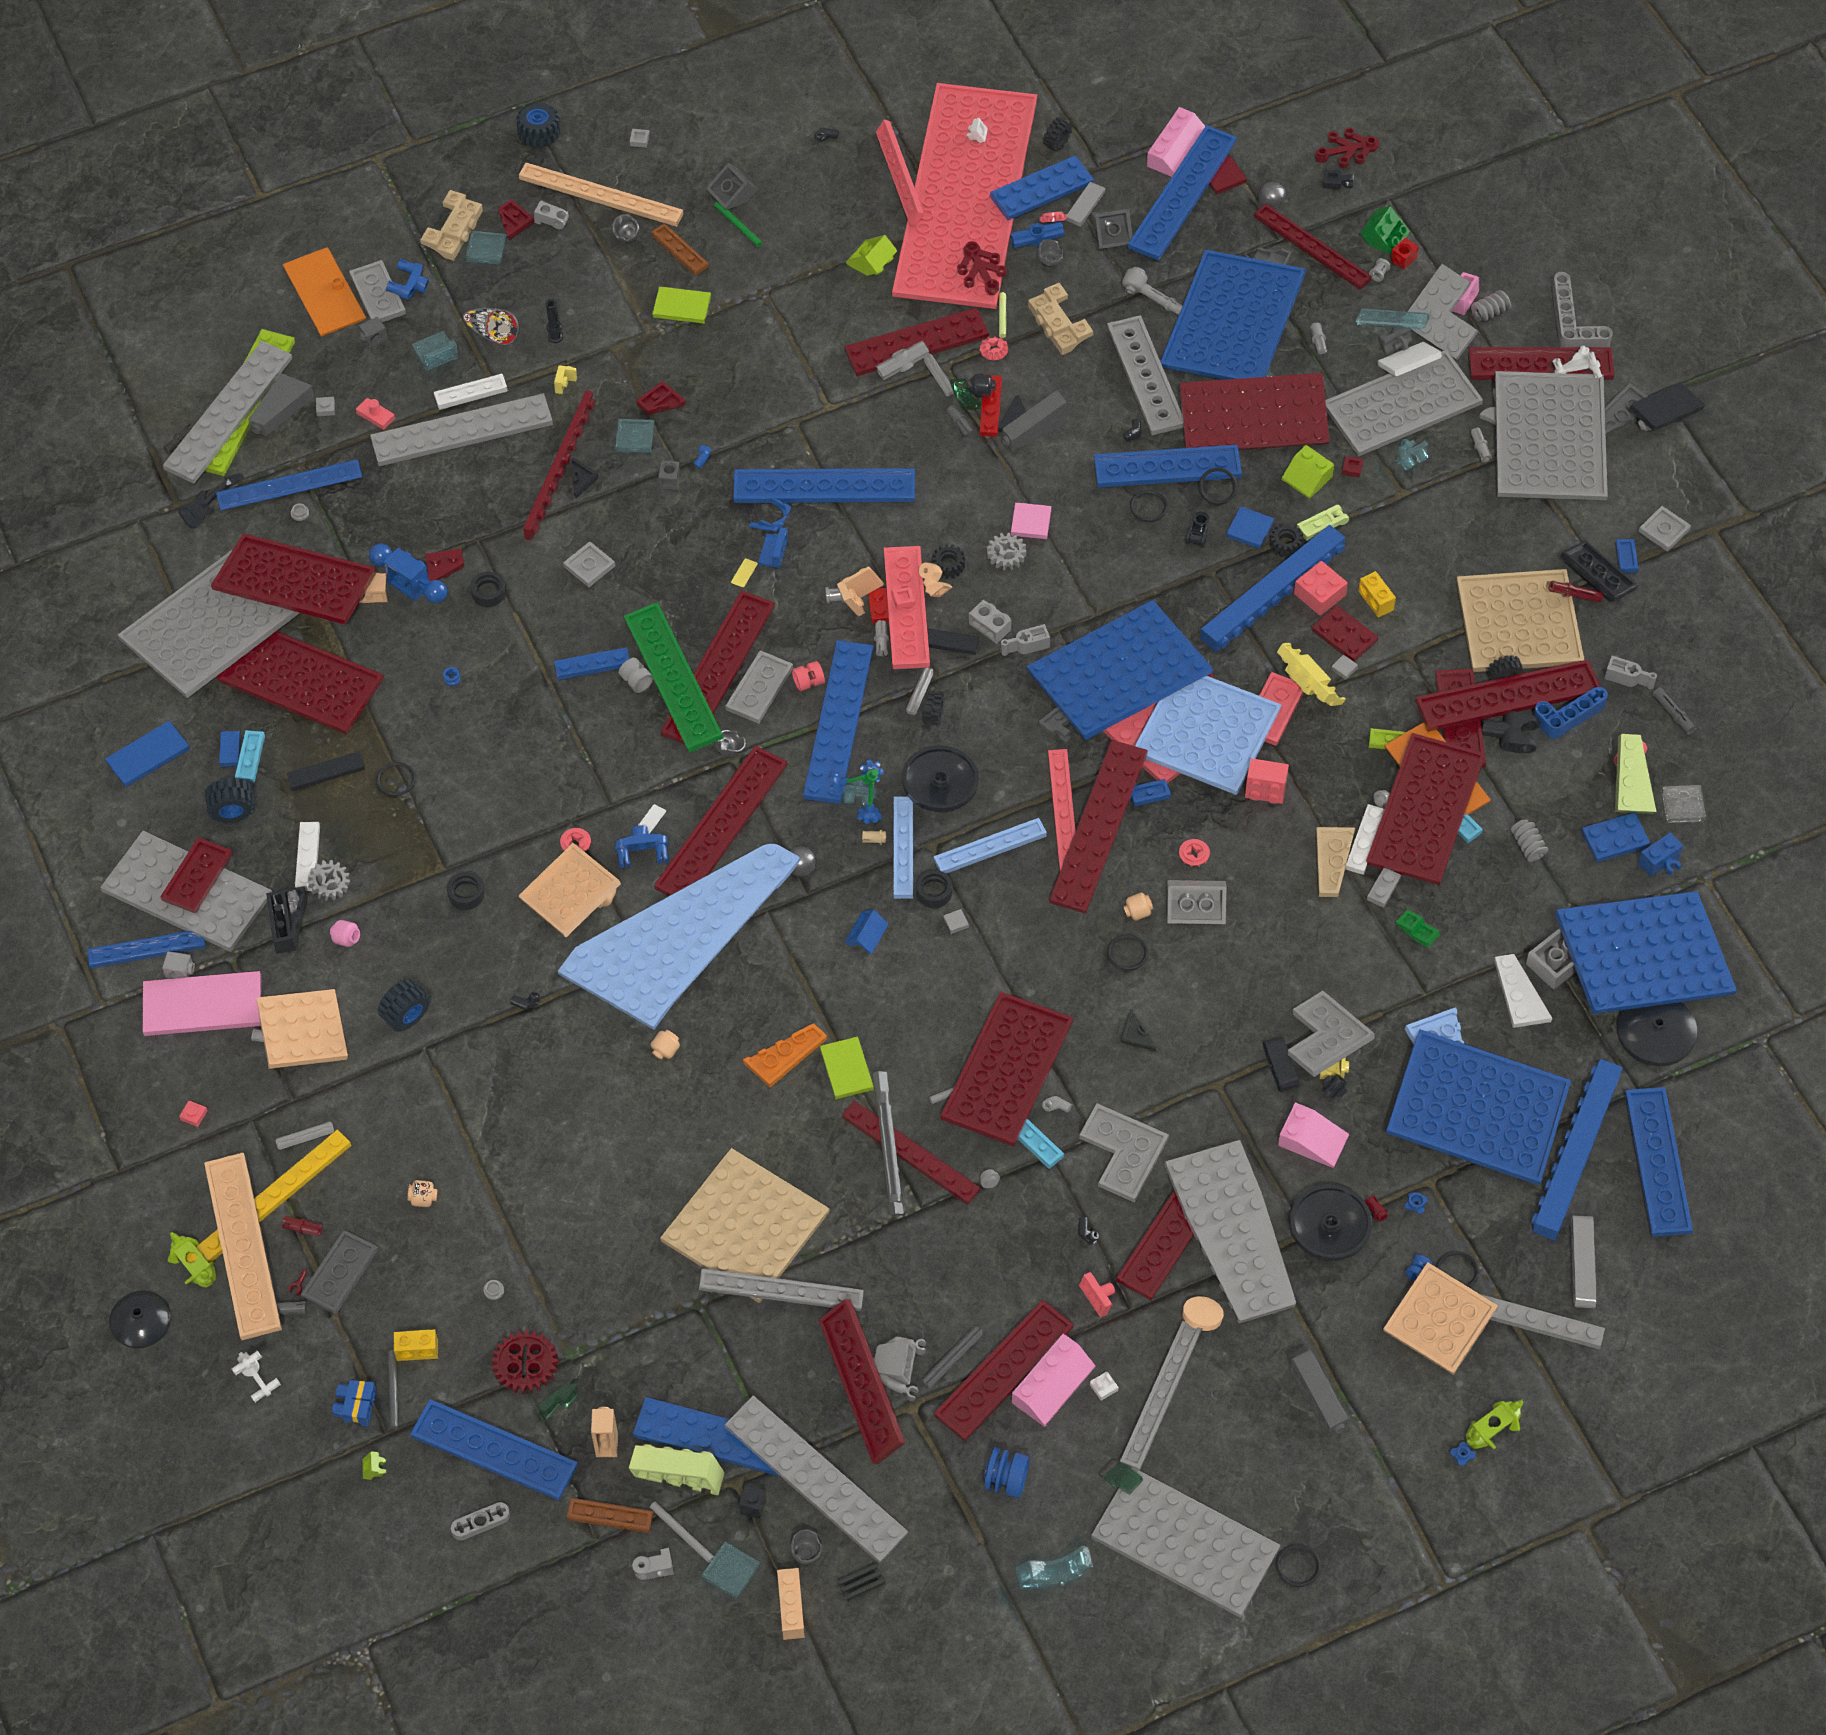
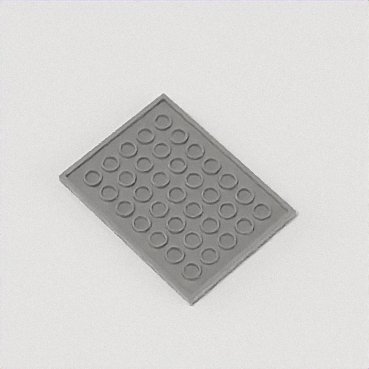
M1496 371L1497 497L1607 500L1603 375L1600 378H1595L1594 374Z
M232 550L118 634L119 639L186 698L190 697L299 614V612L212 590L211 584Z

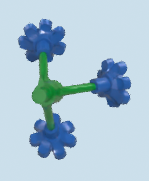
M871 759L866 760L867 765H860L859 768L863 772L858 777L842 779L841 774L831 772V777H829V782L832 784L829 787L830 791H835L837 797L844 793V786L849 785V783L862 780L866 785H869L868 803L865 809L860 808L858 810L857 816L858 820H863L866 824H869L870 820L876 823L882 819V814L879 813L878 808H874L872 802L874 784L881 780L879 775L884 774V769L879 768L881 765L879 761L873 764Z

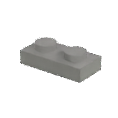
M1383 868L1368 894L1367 900L1384 908L1398 885L1401 875Z

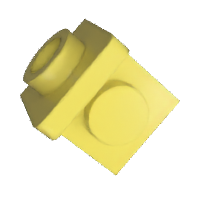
M558 366L554 381L555 393L562 394L564 387L568 385V381L577 380L576 368Z
M1346 1057L1321 1072L1320 1079H1325L1328 1075L1334 1076L1335 1074L1344 1078L1345 1073L1349 1072V1061H1345Z

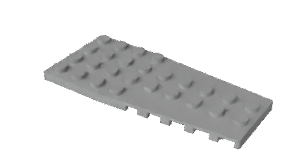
M1234 1141L1166 1161L1164 1165L1185 1218L1196 1240H1199L1202 1246L1201 1250L1204 1256L1208 1258L1211 1264L1210 1268L1213 1274H1216L1220 1282L1219 1286L1222 1292H1225L1229 1300L1228 1304L1238 1318L1237 1322L1243 1323L1295 1307L1296 1300L1263 1195L1241 1141Z

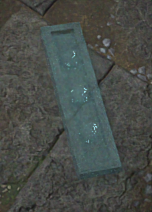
M1361 309L1356 321L1360 325L1425 329L1430 317L1429 313Z

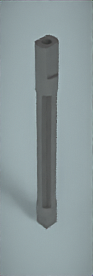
M877 1071L873 1073L889 1212L890 1216L899 1217L904 1213L887 1072Z

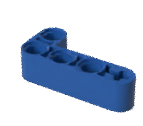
M1595 687L1558 711L1548 702L1541 701L1537 703L1534 716L1540 720L1539 728L1550 738L1562 736L1603 710L1606 705L1608 692L1602 687Z

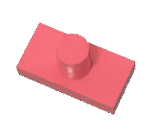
M366 398L356 408L358 415L383 430L395 419V415L380 406L376 399L370 400Z
M1089 1272L1083 1276L1079 1287L1101 1318L1108 1314L1112 1306L1108 1296L1114 1294L1115 1289L1110 1282L1100 1286L1092 1273Z

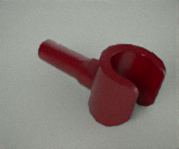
M302 1270L296 1283L289 1285L288 1290L290 1294H292L294 1288H298L296 1295H301V1285L307 1274L306 1270Z

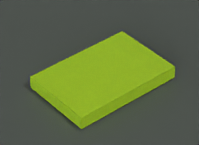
M659 287L653 310V318L705 324L711 293Z
M858 1037L820 1046L835 1100L874 1090Z

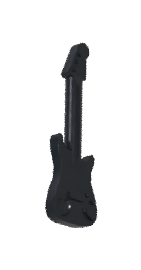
M237 473L225 477V481L206 498H204L205 490L200 491L193 502L179 508L178 513L190 528L195 529L199 527L205 515L214 510L213 508L210 509L208 505L217 498L216 492L225 490L229 486L234 485L238 480H242L243 474Z

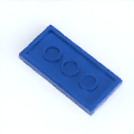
M168 721L105 758V760L126 788L190 748L172 723Z

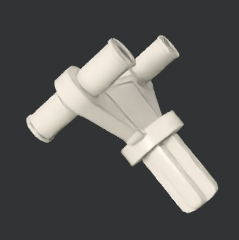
M1584 345L1574 354L1573 359L1564 365L1561 364L1559 358L1553 360L1556 369L1555 373L1566 374L1567 372L1590 368L1595 378L1602 377L1599 368L1600 362L1596 360L1594 352H1589V348Z
M258 1350L250 1356L247 1352H240L237 1358L239 1364L231 1369L236 1376L242 1372L245 1376L254 1377L261 1387L260 1390L250 1395L256 1403L265 1395L267 1397L271 1395V1391L281 1384L275 1378L265 1385L257 1374L259 1370V1363L257 1361L262 1358Z

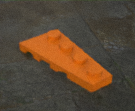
M813 1023L793 1033L790 1038L784 1041L780 1040L774 1046L768 1049L764 1048L752 1057L748 1056L743 1059V1064L771 1088L827 1040V1035Z

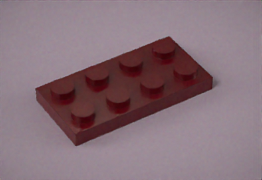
M197 837L160 896L161 901L196 913L232 856V850Z

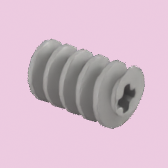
M1498 290L1472 303L1471 311L1477 322H1480L1481 319L1486 322L1488 317L1492 319L1494 315L1498 316L1500 312L1504 313L1506 309L1510 310L1512 305L1508 295L1504 291Z
M1525 819L1514 824L1511 831L1527 861L1534 862L1542 858L1549 849L1545 847V842L1541 840L1542 836L1538 834L1539 831L1535 828V823Z

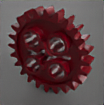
M526 1329L524 1335L517 1330V1336L515 1337L512 1333H509L510 1339L507 1340L503 1337L504 1344H497L499 1351H493L495 1358H492L491 1361L494 1365L492 1370L496 1372L494 1374L495 1379H500L499 1384L501 1386L506 1384L507 1391L513 1387L515 1394L518 1389H521L522 1395L525 1394L526 1389H529L530 1393L533 1394V1388L535 1387L541 1391L540 1385L548 1386L547 1379L553 1380L552 1373H557L555 1366H558L559 1362L556 1359L558 1358V1353L555 1351V1345H550V1338L544 1340L543 1333L537 1337L536 1330H534L532 1335H529L528 1329ZM528 1346V1360H526V1377L522 1378L524 1372L522 1365L524 1364V1347ZM514 1350L520 1351L518 1354H511ZM536 1350L541 1351V1352H540L539 1354H537V1355L531 1354L533 1351H536ZM513 1369L519 1370L517 1373L514 1374L509 1373ZM534 1369L539 1370V1372L536 1374L530 1373Z

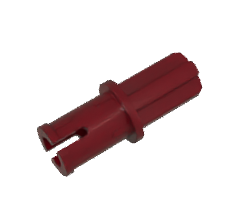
M285 1216L282 1221L286 1223L282 1224L283 1229L298 1231L299 1234L307 1233L320 1236L323 1231L321 1224L308 1222L304 1218L299 1220Z

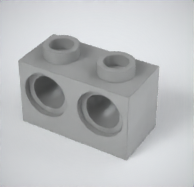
M982 600L969 613V624L996 644L1011 631L1010 617L997 610L993 604Z

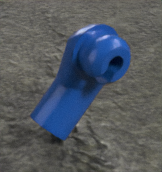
M701 445L698 449L700 455L693 464L701 469L711 453L709 446Z

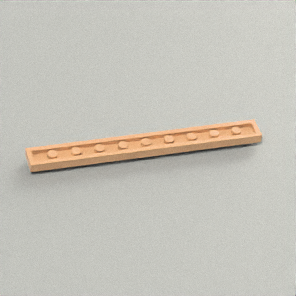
M525 163L519 173L520 180L677 227L683 216L682 209L533 164Z

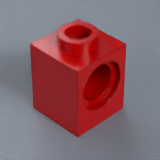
M1405 237L1392 249L1391 261L1396 266L1406 269L1417 258L1419 246Z

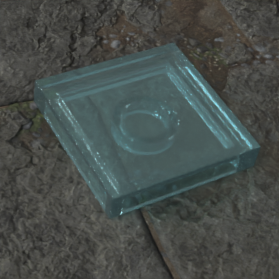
M472 231L466 253V261L500 265L507 239L506 234Z
M619 419L616 451L652 452L654 420Z
M724 1542L703 1572L702 1578L738 1599L760 1567V1562Z

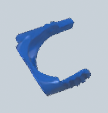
M772 498L771 503L782 511L783 518L773 522V524L760 520L758 523L751 522L749 527L773 532L779 531L787 519L791 507L785 502L783 504L780 500Z

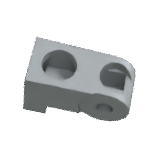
M543 201L539 202L534 212V223L540 225L545 223L552 225L556 229H563L569 218V214L565 210Z
M669 1548L660 1549L661 1555L649 1558L644 1556L637 1557L632 1564L635 1576L640 1580L673 1575L674 1571Z

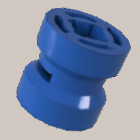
M1416 1254L1412 1259V1265L1408 1266L1405 1274L1411 1280L1416 1281L1427 1262L1431 1265L1433 1264L1427 1257Z

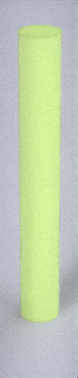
M1004 292L999 293L1000 338L1006 337V293Z

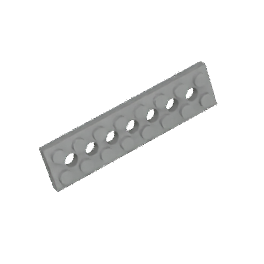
M1141 315L1107 323V329L1151 436L1183 428L1181 410ZM1131 333L1133 334V336L1128 337L1125 334ZM1136 346V347H1138L1139 349H1138V350H1132L1131 347ZM1141 359V360H1143V361H1145V362H1144V363H1137L1136 361ZM1143 373H1148V374H1150V376H1149V377H1144V376H1142V374H1143ZM1150 386H1153V387L1156 388V389H1155V390H1149V389H1147V388L1150 387ZM1154 400H1159V401H1161V403H1160V404H1155V403H1153V401H1154ZM1164 413L1167 417L1162 418L1158 415Z

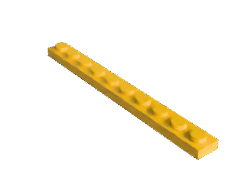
M336 1130L254 1198L259 1222L351 1146V1142ZM218 1229L196 1247L208 1263L214 1261L223 1253ZM188 1253L186 1255L188 1263H193L197 1259L195 1253Z

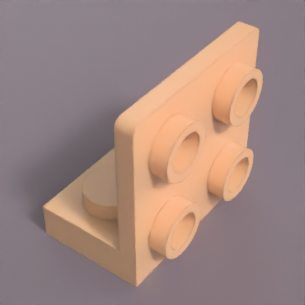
M870 567L859 570L856 574L843 579L837 585L845 603L858 616H861L865 613L862 607L864 602L861 597L884 584Z

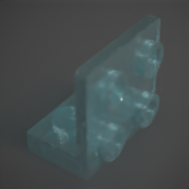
M444 331L412 344L426 371L459 358L457 344L454 339L449 340Z

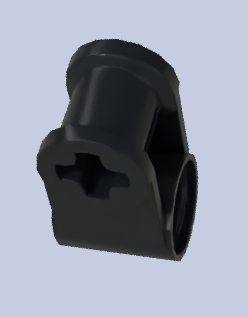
M1199 511L1194 514L1191 526L1187 532L1186 544H1198L1204 548L1209 530V515L1206 512Z

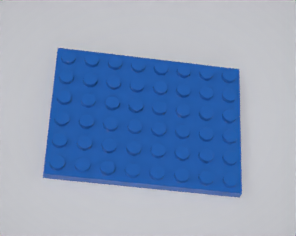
M1205 250L1161 359L1162 367L1222 380L1266 377L1306 274L1305 268Z
M1154 600L1027 666V671L1084 740L1213 672L1211 665Z
M1698 891L1558 909L1555 912L1592 1014L1734 995L1737 992Z
M1419 1029L1386 1134L1540 1185L1571 1080Z

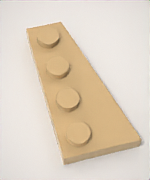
M1317 827L1319 897L1339 896L1355 828Z

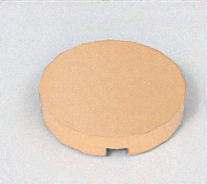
M1198 1296L1190 1298L1183 1306L1182 1315L1185 1322L1192 1328H1203L1202 1331H1210L1219 1327L1224 1316L1220 1304L1207 1297Z

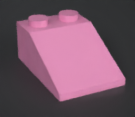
M1295 1102L1280 1133L1278 1146L1334 1168L1349 1134L1315 1110Z

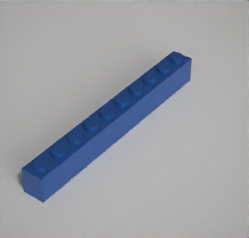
M1328 525L1201 628L1200 639L1215 652L1225 648L1234 637H1239L1245 628L1251 627L1255 620L1260 616L1263 617L1272 606H1277L1283 597L1289 596L1295 589L1296 580L1320 561L1327 565L1336 554L1342 553L1345 548L1346 537L1331 525Z
M1600 1059L1598 1066L1593 1065L1590 1076L1593 1077L1592 1081H1587L1583 1091L1586 1093L1585 1098H1580L1577 1106L1580 1111L1578 1114L1574 1113L1571 1125H1574L1572 1131L1568 1129L1564 1141H1567L1565 1147L1561 1146L1558 1157L1561 1159L1559 1163H1554L1551 1174H1554L1553 1179H1548L1544 1189L1547 1191L1546 1196H1541L1538 1207L1541 1208L1540 1212H1535L1531 1224H1534V1233L1556 1241L1623 1067Z

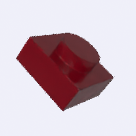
M1346 456L1342 474L1360 478L1364 459Z

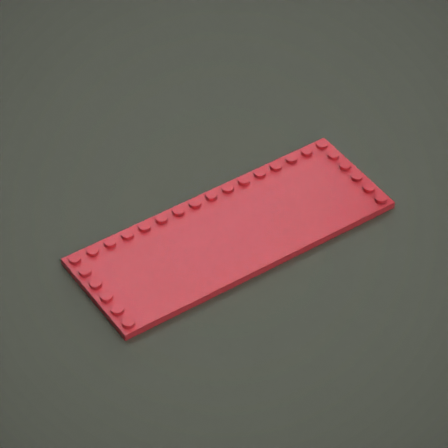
M937 83L915 183V190L924 215L916 226L910 225L909 221H907L892 297L996 309L1002 277H998L996 272L986 269L991 279L999 282V291L995 295H989L985 291V282L979 271L974 278V286L971 288L964 286V278L968 276L974 265L973 259L969 262L968 272L965 275L958 274L957 266L965 256L963 252L964 246L970 241L977 242L981 250L998 253L1000 255V263L997 265L1005 266L1014 218L1007 220L990 198V192L1022 178L1037 103L1036 94ZM980 118L988 128L985 142L979 143L977 140H970L967 137V134L971 133L968 127L972 125L973 119ZM980 257L981 260L990 263V259Z

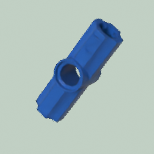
M1061 222L1047 225L1035 223L1029 229L1010 233L1013 248L1030 244L1037 247L1043 240L1064 237Z

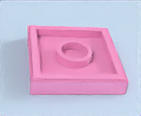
M1015 503L1011 536L1016 534L1021 537L1047 539L1051 506Z

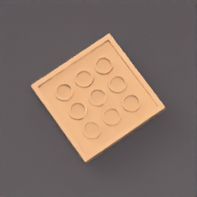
M572 843L519 895V898L563 936L567 937L621 883L604 867Z
M335 989L257 998V1008L269 1069L347 1060L348 1054Z
M1427 1262L1383 1331L1454 1375L1497 1310L1498 1305Z

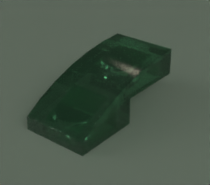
M965 378L951 379L952 390L965 410L980 409L982 403L970 393V383Z
M575 1383L566 1385L547 1397L538 1406L540 1416L547 1420L558 1405L566 1409L579 1394L577 1385Z
M1111 1459L1098 1473L1101 1478L1113 1487H1119L1128 1495L1143 1481L1142 1476L1114 1459Z

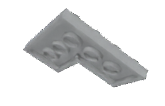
M1441 264L1403 317L1401 323L1405 326L1409 325L1412 331L1442 351L1447 350L1451 357L1458 361L1478 333L1475 328L1451 313L1471 283Z
M1321 991L1293 1009V1015L1311 1029L1314 1034L1288 1049V1056L1315 1077L1375 1039L1374 1033L1328 994Z
M1097 1103L1082 1129L1079 1139L1114 1154L1098 1183V1187L1135 1203L1169 1139V1134Z

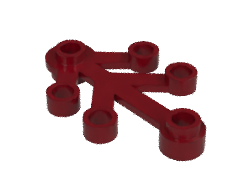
M1348 127L1344 130V137L1359 142L1353 143L1338 137L1336 131H1330L1328 133V141L1342 146L1331 149L1318 148L1315 152V160L1319 163H1325L1328 161L1329 156L1346 153L1345 156L1339 158V166L1346 168L1349 166V161L1355 152L1363 149L1355 155V162L1363 164L1368 153L1377 150L1379 140L1374 136L1363 137L1358 135L1353 128Z
M975 241L967 242L963 248L965 256L962 262L958 264L957 272L960 275L967 274L968 264L971 259H973L974 265L968 276L964 278V286L967 288L973 287L974 278L979 271L985 282V291L989 295H995L999 291V282L991 279L986 269L996 272L998 277H1005L1007 268L1003 265H997L1000 263V255L998 253L981 250L979 244ZM980 257L990 259V263L981 260Z

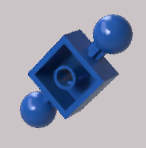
M376 544L370 549L369 559L371 563L378 567H385L388 584L414 601L423 594L431 603H440L445 600L447 596L446 585L439 580H428L427 567L424 562L416 560L409 552L403 551L400 548H397L392 553L391 549L385 544Z

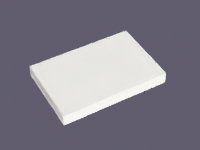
M1421 342L1409 347L1405 351L1402 350L1378 360V366L1397 377L1440 359L1442 355L1441 351L1425 342Z

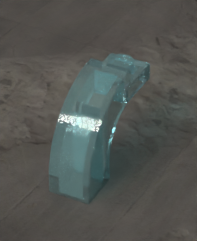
M1082 1546L1069 1555L1057 1560L1044 1562L1029 1560L1017 1567L1016 1573L1021 1589L1038 1590L1058 1587L1083 1578L1085 1576L1084 1572L1092 1568L1093 1565L1089 1548Z

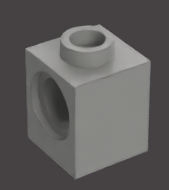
M167 952L162 969L166 978L190 977V974H193L195 964L192 962L190 955Z

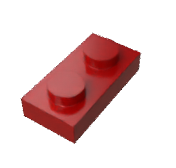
M877 588L868 593L872 624L877 623L878 620L889 622L886 588Z

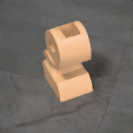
M932 563L921 564L919 574L922 578H925L923 582L926 587L925 592L929 593L930 596L940 598L953 588L948 583L938 582L942 575V570L938 565Z

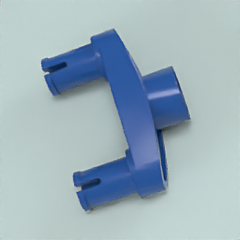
M400 258L397 269L410 273L409 280L404 285L389 280L386 291L399 295L400 298L409 300L416 291L424 294L429 279L421 276L423 265Z
M639 825L631 829L632 836L619 839L614 844L615 852L618 854L619 868H624L623 861H625L626 868L631 866L629 851L652 848L656 849V861L658 864H662V856L664 863L669 862L667 853L668 838L661 834H649L647 826Z

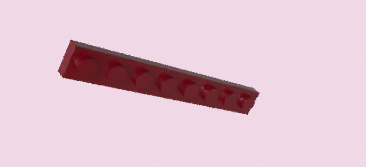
M853 1101L842 1114V1118L882 1145L878 1116L856 1101ZM893 1128L897 1157L965 1204L969 1205L980 1192L979 1186Z

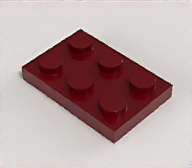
M1337 605L1312 627V632L1353 662L1378 641L1376 634Z

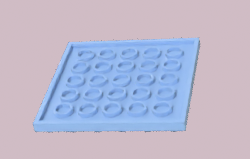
M1205 676L1160 700L1135 746L1148 750L1146 757L1148 761L1237 795L1248 774L1251 758L1256 759L1282 705Z

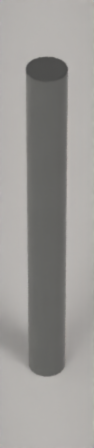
M389 1350L390 1428L397 1429L399 1428L397 1364L394 1350Z

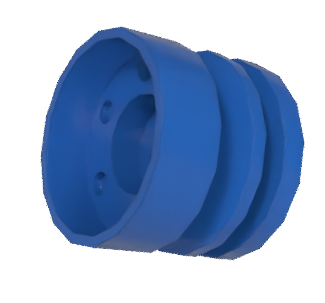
M994 1448L986 1465L984 1490L991 1491L993 1483H995V1493H999L1002 1485H1006V1495L1020 1499L1027 1477L1030 1456L1015 1453L1012 1461H1009L1008 1450H1004L1002 1458H1000V1449Z

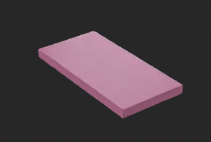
M260 971L143 981L144 1036L261 1026L256 1002L257 998L261 997Z

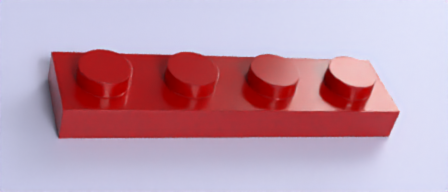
M991 375L992 380H995L996 388L995 391H992L990 397H983L980 436L998 437L1002 376Z

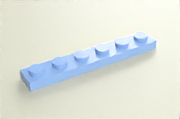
M894 797V899L913 898V802L909 797Z
M1036 818L934 856V862L939 871L947 874L1044 838L1047 832L1040 819Z

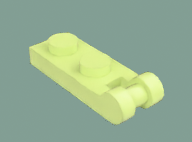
M1335 505L1298 523L1297 528L1301 529L1304 539L1308 541L1328 525H1331L1333 528L1345 525L1349 521V517L1347 514H1343L1340 505Z

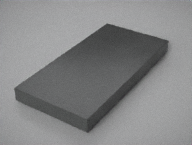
M343 1230L301 1293V1298L336 1315L378 1252V1246Z

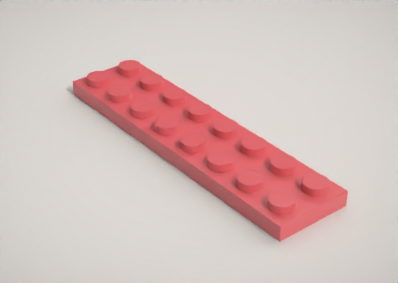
M920 546L884 548L893 669L930 667L923 578L919 574V568L922 564ZM910 587L915 600V606L897 609L892 597V590Z

